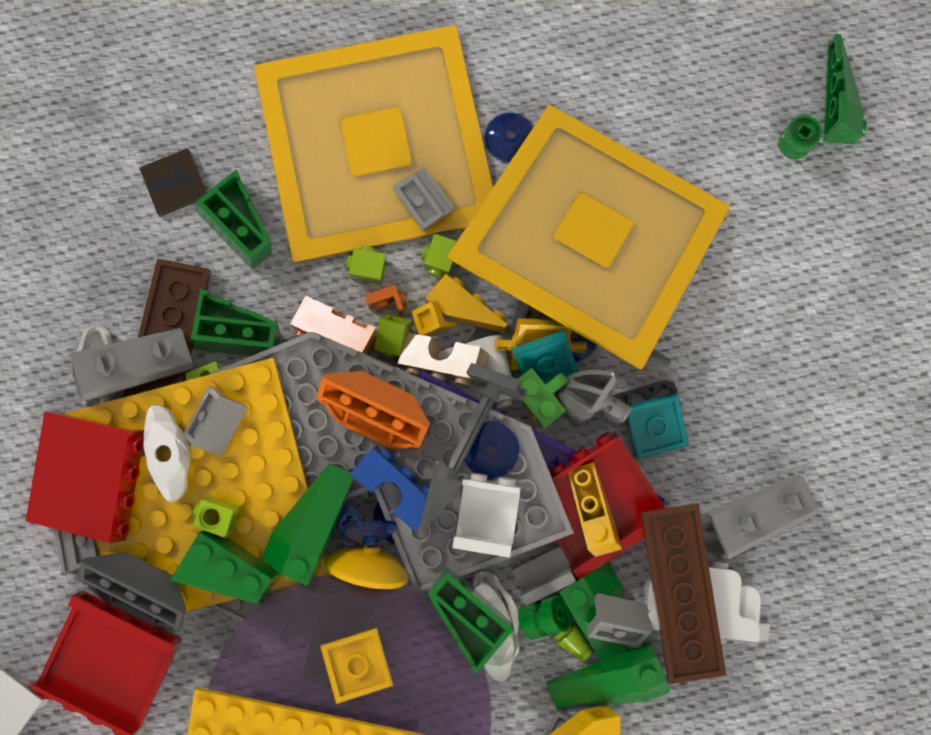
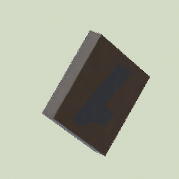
M188 148L139 167L159 217L194 204L207 193Z

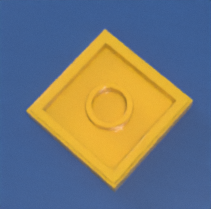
M377 628L320 646L336 704L393 686Z

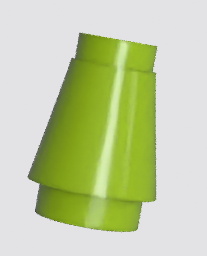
M571 623L568 631L552 635L557 645L578 658L581 662L585 661L593 652L575 623Z

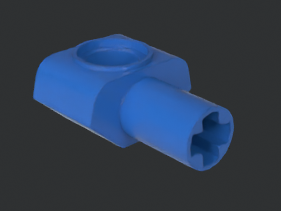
M352 504L343 506L338 519L339 537L344 545H357L366 534L365 516Z

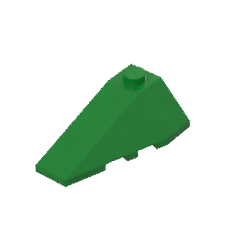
M835 34L828 43L823 142L855 144L864 136L867 123L863 120L864 110L841 34Z
M328 464L272 531L261 559L280 575L308 586L317 575L354 480V477L350 474L351 472Z
M609 561L578 580L577 578L575 583L560 589L559 593L601 661L636 648L589 638L587 635V626L596 616L594 597L597 593L625 599L623 585Z
M651 642L546 682L556 708L640 703L670 693Z

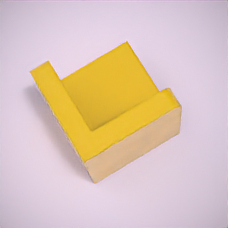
M431 301L411 311L419 335L438 336L458 327L456 321H444L438 301Z

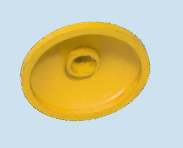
M367 542L364 545H351L335 550L325 560V568L333 576L363 587L396 589L405 586L409 579V574L404 565L391 553L380 549L381 546L375 543Z

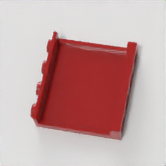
M44 412L25 521L106 543L126 541L130 530L131 510L135 502L136 481L140 474L139 464L141 453L144 449V430H130L64 415L63 413L66 412Z
M616 431L612 434L609 432L602 434L595 440L597 444L589 449H586V447L579 449L572 454L573 459L565 465L560 462L549 469L574 531L573 534L555 540L558 546L562 547L578 580L644 539L640 512L665 508ZM592 462L595 463L622 546L621 550L597 557L587 548L568 473L575 468Z
M85 590L72 595L68 606L72 607L39 679L33 682L29 688L37 691V694L44 699H53L61 703L62 707L70 712L83 714L91 723L104 725L112 729L115 735H135L140 730L182 639L161 628H155Z

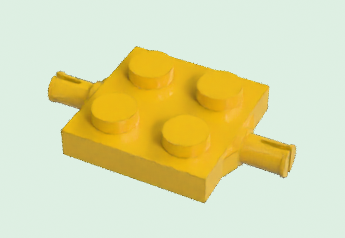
M518 318L515 334L511 340L495 339V351H511L509 359L510 370H520L512 348L563 330L572 352L585 353L587 345L585 341H571L572 330L552 319Z

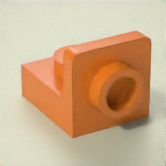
M395 284L364 295L369 309L375 308L376 311H380L390 307V302L395 301L399 315L405 314L403 307L408 304L403 290L397 292Z

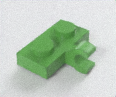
M532 368L518 378L522 382L520 387L528 391L522 402L543 428L549 426L566 412L565 408L553 395L555 391L568 382L562 373L557 374L546 384H544Z

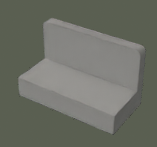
M209 386L183 436L193 447L221 456L242 420L247 406L227 398L219 389Z
M557 546L512 569V573L521 588V598L525 606L576 582V575L572 571L571 564L561 546Z
M597 593L594 597L596 616L587 626L589 638L639 648L652 633L648 608L645 603Z

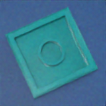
M564 330L512 348L521 374L523 375L532 368L544 384L557 374L562 373L567 377L579 372Z
M677 393L628 405L632 407V410L626 420L634 455L637 460L689 446Z

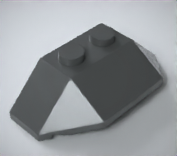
M126 552L87 557L81 561L78 580L82 584L88 585L92 592L106 603L155 628H172L179 631L182 627L186 607L178 583L170 581L173 575L167 571L161 570L143 561L141 558L134 557Z

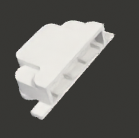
M712 561L709 571L720 638L759 642V640L769 641L770 624L759 623L761 597L758 591L750 585L742 583L740 575L736 571L728 569L729 563ZM650 575L645 580L643 586L645 594L644 603L648 608L651 630L659 631Z

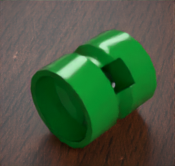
M810 115L795 117L778 139L780 152L789 159L798 160L804 158L820 141L822 127L817 119Z
M557 595L542 599L541 602L536 601L527 606L525 604L521 605L518 612V622L524 636L527 639L534 640L568 631L571 625V614L564 599Z

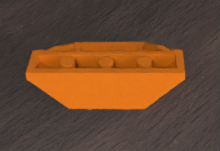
M363 371L324 374L316 399L325 405L328 412L340 425L390 449L421 447L430 423L414 395Z

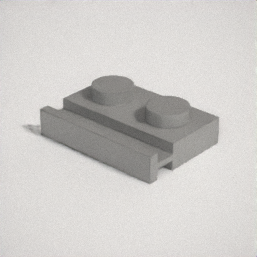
M425 166L392 187L397 197L423 232L445 218L450 212L455 211V207Z
M54 529L62 573L79 570L81 561L84 558L100 556L96 540Z

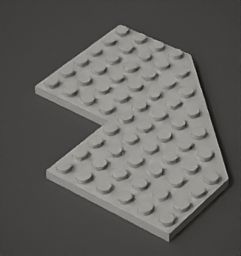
M316 332L306 333L209 373L214 374L275 358L308 488L328 464L352 472L373 447L377 445L380 448L383 447V445L340 425L328 412L325 405L316 399L324 374L363 371L414 395L430 423L424 441L420 448L388 449L396 456L394 461L401 467L404 465L408 466L416 473V480L422 486L426 484L430 486L436 460L443 461L447 467L449 466L450 459L479 404ZM490 409L462 466L458 469L456 477L462 482L465 476L470 477V473H481L487 475V480L498 481L499 477L515 479L516 484L521 485L511 558L571 535L574 531L532 426L494 409ZM354 478L346 499L369 490ZM383 482L375 490V494L404 567L409 574L415 594L429 589L447 567L458 577L509 558L452 548L454 536L457 532L463 488L427 528L419 526L414 532L393 513L402 501L401 489L393 482Z

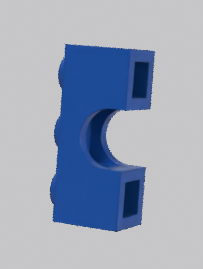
M377 445L368 452L350 474L371 493L383 482L395 483L401 489L402 501L393 513L415 532L421 524L430 486L427 484L422 486L416 480L417 475L406 465L401 467L394 461L396 456L385 446L380 448Z

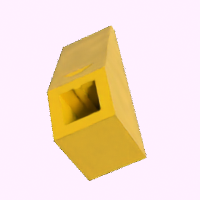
M445 274L425 297L426 304L431 301H438L443 318L446 321H456L459 324L506 333L508 330L506 317L497 310L492 312L485 306L486 301L478 294L474 293L471 295L466 291V285L455 276L451 278Z
M592 462L575 468L568 473L588 550L595 557L621 550L622 546L615 521L595 463Z
M607 705L584 709L549 735H620V715Z

